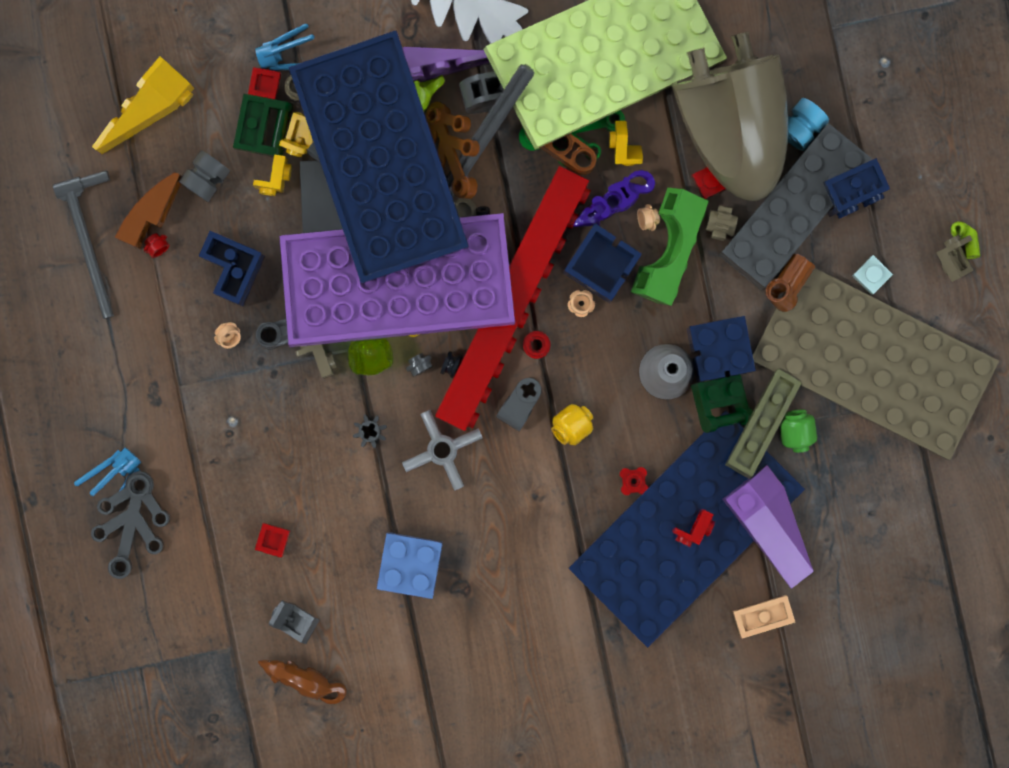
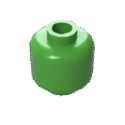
M806 410L786 412L779 425L782 445L793 449L795 453L808 451L809 446L817 441L815 418L807 414Z

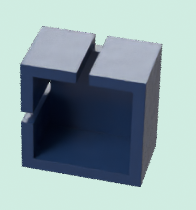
M594 224L563 274L610 304L625 281L621 275L627 278L642 253L623 241H620L617 247H614L612 244L616 237L597 224Z
M745 316L689 326L687 328L691 353L700 351V356L692 358L697 383L724 378V371H727V377L756 371Z

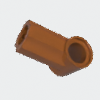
M793 254L779 277L772 280L766 287L767 298L776 309L782 312L790 311L796 306L798 302L797 295L815 268L812 262L799 254ZM786 292L784 297L777 299L780 293Z

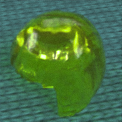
M387 338L351 341L348 349V363L353 373L366 376L377 375L393 365V350Z

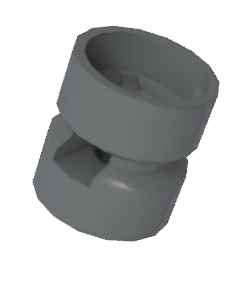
M201 150L192 162L194 168L187 169L179 182L200 198L209 202L217 191L215 185L223 183L231 170Z

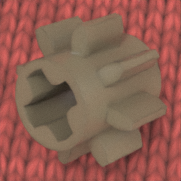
M719 205L717 211L710 210L706 230L712 232V239L724 241L726 235H734L738 216L731 215L732 208Z

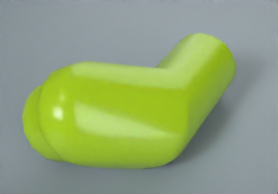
M961 221L953 223L951 226L953 237L959 235L963 239L970 235L973 239L964 244L967 259L981 257L976 230Z

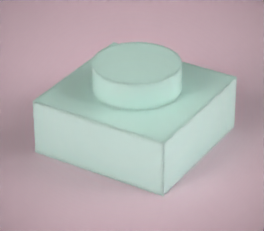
M872 255L852 276L873 295L893 274Z

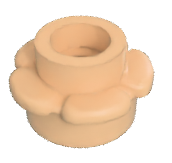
M646 204L644 208L638 209L637 219L642 230L649 229L654 231L656 225L660 223V216L656 208L652 209L650 204Z
M587 290L574 291L570 295V301H568L570 312H574L578 317L587 316L595 308V301L592 299L593 295ZM579 301H583L584 305L580 306Z
M233 322L223 323L215 330L216 336L214 340L223 348H233L241 339L240 329Z

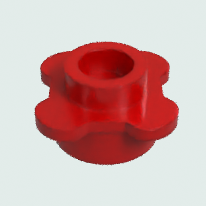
M639 467L637 470L623 468L620 471L619 475L622 478L623 484L621 487L622 494L628 496L631 493L638 492L642 495L648 489V486L645 484V477L647 475L645 468ZM633 478L637 481L635 484L631 483Z

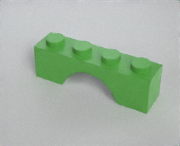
M667 188L658 213L667 226V247L663 255L656 262L639 267L631 293L658 304L672 306L678 294L682 275L687 269V261L692 247L696 243L700 224L706 215L708 200L684 189Z

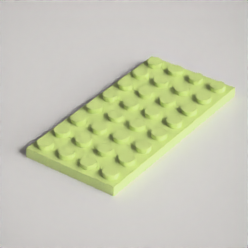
M588 0L491 43L483 49L503 89H505L521 64H527L535 71L534 76L513 106L535 150L667 89L678 80L693 76L687 55L689 51L705 48L709 69L727 59L697 0Z

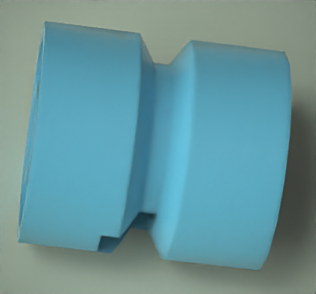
M801 98L792 109L793 116H788V143L798 150L805 151L814 140L813 133H820L828 124L829 118L812 101Z

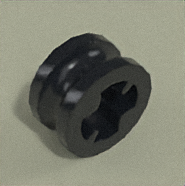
M449 351L440 374L448 373L450 378H454L462 355L454 356L452 351Z

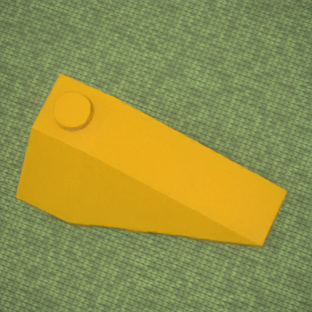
M159 56L136 84L139 87L138 93L130 99L126 98L121 105L122 115L120 118L115 117L109 122L92 147L100 154H104L175 111L180 105L185 106L193 96L192 91L194 87Z

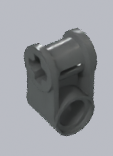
M533 378L522 379L512 394L508 396L496 418L520 432L541 395L540 383ZM530 383L535 384L534 390L537 392L536 395H529L525 398L523 396L524 390L521 389L524 384L529 385Z

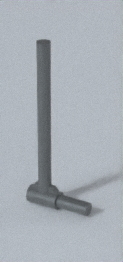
M107 170L81 178L78 176L53 184V190L57 199L67 201L103 319L114 317L78 197H81L85 188L110 181Z

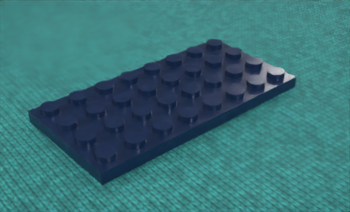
M395 30L290 66L289 70L361 284L469 248L397 31Z
M725 410L720 416L727 415L729 413ZM739 423L717 428L714 432H703L568 567L647 648L754 541L722 500L748 479L725 465L744 430ZM766 451L755 473L767 465L784 486L791 504L805 489ZM700 509L714 514L711 519L715 521L714 527L708 537L704 535L700 545L692 543L691 547L675 540L677 535L672 533L673 528L675 527L689 534Z

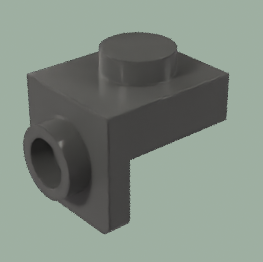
M282 600L273 610L269 625L280 629L300 643L307 644L320 619L296 604Z

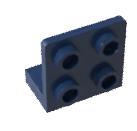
M877 158L823 182L834 206V209L827 213L829 217L837 214L838 219L859 210L858 204L862 203L863 207H867L885 198L883 193L888 191L890 187Z

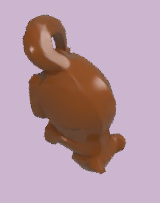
M278 660L258 661V664L271 677L274 683L280 681L283 685L297 690L302 696L316 700L321 699L327 704L339 703L346 696L347 689L345 685L329 683L324 675L311 667L307 669L299 668L293 661H288L287 664ZM330 693H338V696L334 699L324 698V696Z

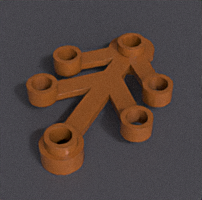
M433 102L427 109L426 119L435 144L439 136L440 142L437 152L443 170L447 159L454 177L452 183L453 193L458 198L472 199L477 192V182L473 177L465 176L455 149L461 150L464 156L475 157L479 153L480 145L476 140L462 139L450 135L447 128L450 125L454 131L466 133L471 127L470 118L462 115H452L449 107L444 103Z

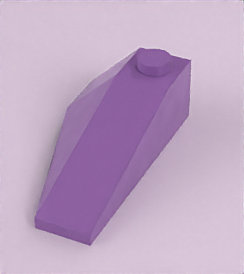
M402 47L414 81L418 80L419 82L434 79L439 75L445 76L490 63L484 50Z

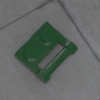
M243 94L233 149L273 158L274 155L283 156L284 150L279 144L284 139L288 115L292 113L293 104L286 101ZM270 109L278 110L271 146L263 145Z
M741 374L691 385L700 425L705 433L714 432L717 428L733 424H747L753 410L748 406ZM734 405L736 413L714 417L711 413L712 409Z

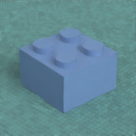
M390 532L386 533L377 589L433 599L443 542Z

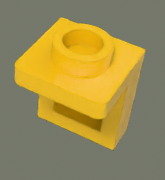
M293 112L286 138L280 141L279 146L287 148L286 152L290 155L302 157L303 154H307V149L313 143V139L305 115Z
M615 121V131H610L609 148H614L615 164L625 166L643 164L642 146L627 145V121Z
M274 155L270 182L253 181V186L259 189V194L276 196V192H284L285 180L290 181L292 165L288 164L286 156Z

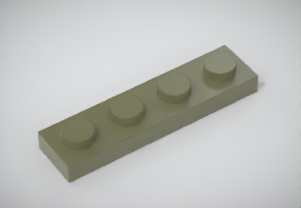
M780 369L773 373L725 463L726 466L748 479L753 477L802 382Z

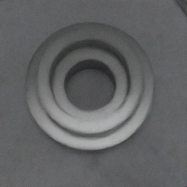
M420 353L408 360L410 365L405 369L415 377L433 367L430 362L432 358L430 355L424 357L423 353Z

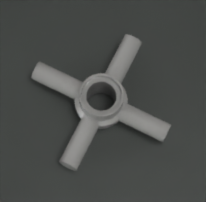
M431 410L420 414L431 437V441L426 452L402 462L405 471L409 472L432 461L437 465L444 466L454 491L464 487L453 460L457 456L458 449L483 438L479 428L452 439L449 436L441 435ZM440 442H446L450 446L449 456L443 459L437 457L434 452L435 446Z

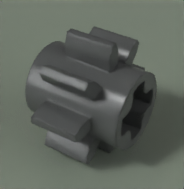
M365 414L363 417L365 422L362 424L354 423L359 428V433L354 434L353 438L361 437L363 439L361 447L366 446L367 442H371L372 447L377 448L376 441L378 439L386 440L381 435V430L386 429L387 425L379 426L377 424L379 416H376L373 421H369L368 416ZM374 424V430L377 432L376 437L370 436L369 439H366V432L363 431L364 427H370Z

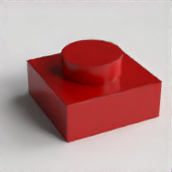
M253 67L248 94L277 100L281 72Z
M707 167L691 176L703 199H708L726 189Z
M263 523L255 550L282 558L290 530Z

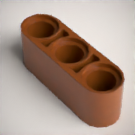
M571 134L561 137L568 143V148L564 151H557L553 147V142L540 147L578 175L590 174L595 167V152ZM581 154L587 155L591 160V164L585 168L580 167L576 163V157Z

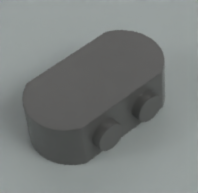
M495 71L473 75L464 79L459 84L465 111L468 114L489 112L504 90Z

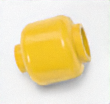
M570 404L554 416L551 430L562 444L577 445L592 433L593 424L591 420L593 415L585 406L579 407L575 404Z

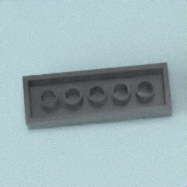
M828 123L723 249L719 257L762 291L832 208V201L823 182L869 162L872 158Z

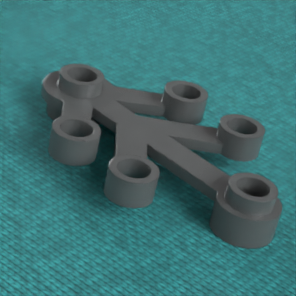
M143 471L130 474L124 489L111 497L101 499L97 504L98 511L101 514L107 515L115 510L116 505L130 498L129 507L126 511L105 524L93 527L91 530L92 539L102 542L108 538L110 533L124 525L118 555L108 565L110 575L116 579H123L132 571V562L129 559L135 529L142 536L146 543V550L150 554H158L164 547L162 539L154 535L140 513L141 503L143 501L153 515L152 522L157 527L166 526L170 521V515L167 511L161 509L152 495L154 488L153 479L148 473ZM137 480H142L145 483L143 490H138L135 487ZM103 501L110 502L111 509L109 511L102 509ZM162 513L165 515V523L157 522V514ZM97 528L104 530L105 535L103 538L96 536L95 531ZM153 540L157 541L160 545L157 551L150 548V543ZM118 562L125 563V571L117 569L116 565Z

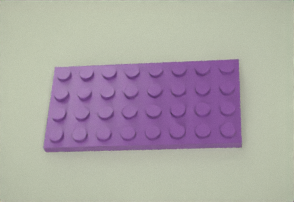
M503 213L460 218L469 248L363 284L360 282L343 229L280 236L289 347L515 325Z

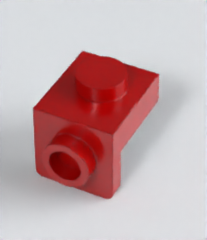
M700 509L689 534L675 527L673 528L672 533L677 535L675 540L691 547L692 543L700 545L704 535L708 537L714 527L715 521L711 520L714 514Z

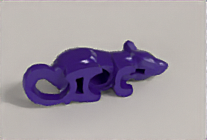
M639 170L634 171L628 177H624L623 181L612 184L608 187V192L602 197L596 196L592 199V205L582 211L575 220L574 227H589L594 224L600 226V221L608 219L618 212L628 210L638 200L639 194H647L654 190L656 184L654 177L647 171ZM635 177H642L646 180V184L639 185L629 181Z

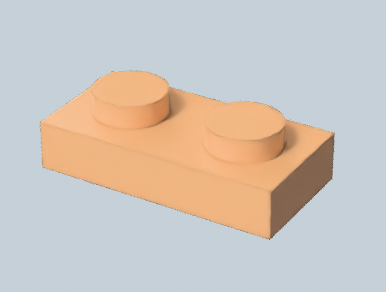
M787 595L732 611L740 638L742 639L795 623Z

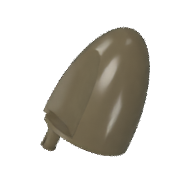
M747 31L731 36L738 59L734 64L709 70L705 48L687 52L693 76L678 80L671 85L689 136L713 176L736 197L746 201H759L767 197L774 190L783 171L788 145V107L779 54L758 58L757 55L754 56L749 32Z

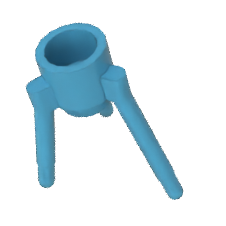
M303 24L272 41L263 43V46L255 48L261 69L269 67L271 71L289 70L290 66L299 64H278L279 61H283L281 52L314 40L315 36L313 34L280 46L278 44L308 29V24Z
M125 447L122 451L117 450L110 458L74 482V485L79 486L112 464L113 469L90 491V495L94 496L118 472L125 476L127 473L130 475L141 471L137 467L141 461ZM126 480L119 491L125 488Z

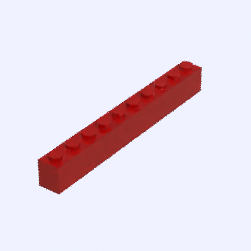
M561 166L558 167L509 266L515 325L478 328L435 417L465 432L468 427L474 428L480 415L476 412V409L480 402L485 404L489 398L492 388L488 387L492 377L498 379L505 365L500 361L505 352L511 353L517 341L513 335L517 327L523 329L530 315L525 311L530 302L536 303L542 289L538 288L542 277L547 279L552 271L554 264L550 260L554 252L560 254L567 240L562 236L566 228L572 230L574 222L579 214L575 213V210L579 203L585 204L591 192V189L587 188L589 180Z

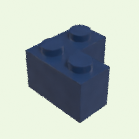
M209 231L199 257L224 268L213 293L243 307L265 256L261 252Z

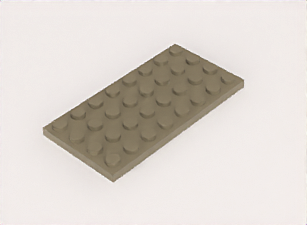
M814 268L797 295L798 302L796 306L787 312H782L775 308L752 354L754 363L772 372L780 369L802 382L801 387L946 460H951L999 360Z

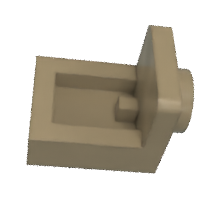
M957 235L943 242L946 248L936 252L944 272L952 282L973 271L961 248L962 245L973 240L970 235L963 239Z
M324 344L300 346L301 349L295 351L298 358L314 354L322 378L325 379L334 375L333 369L337 365L332 352L327 353Z

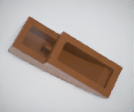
M174 172L150 189L129 212L115 238L141 249L151 224L162 229L181 187L179 180L182 176Z

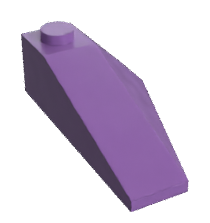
M767 465L722 499L791 589L814 572L785 488Z

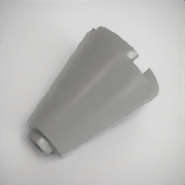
M662 344L650 349L644 355L639 368L640 380L646 391L660 399H674L683 395L692 385L695 375L694 364L689 354L684 349L672 344ZM668 364L674 367L675 374H670L667 371Z

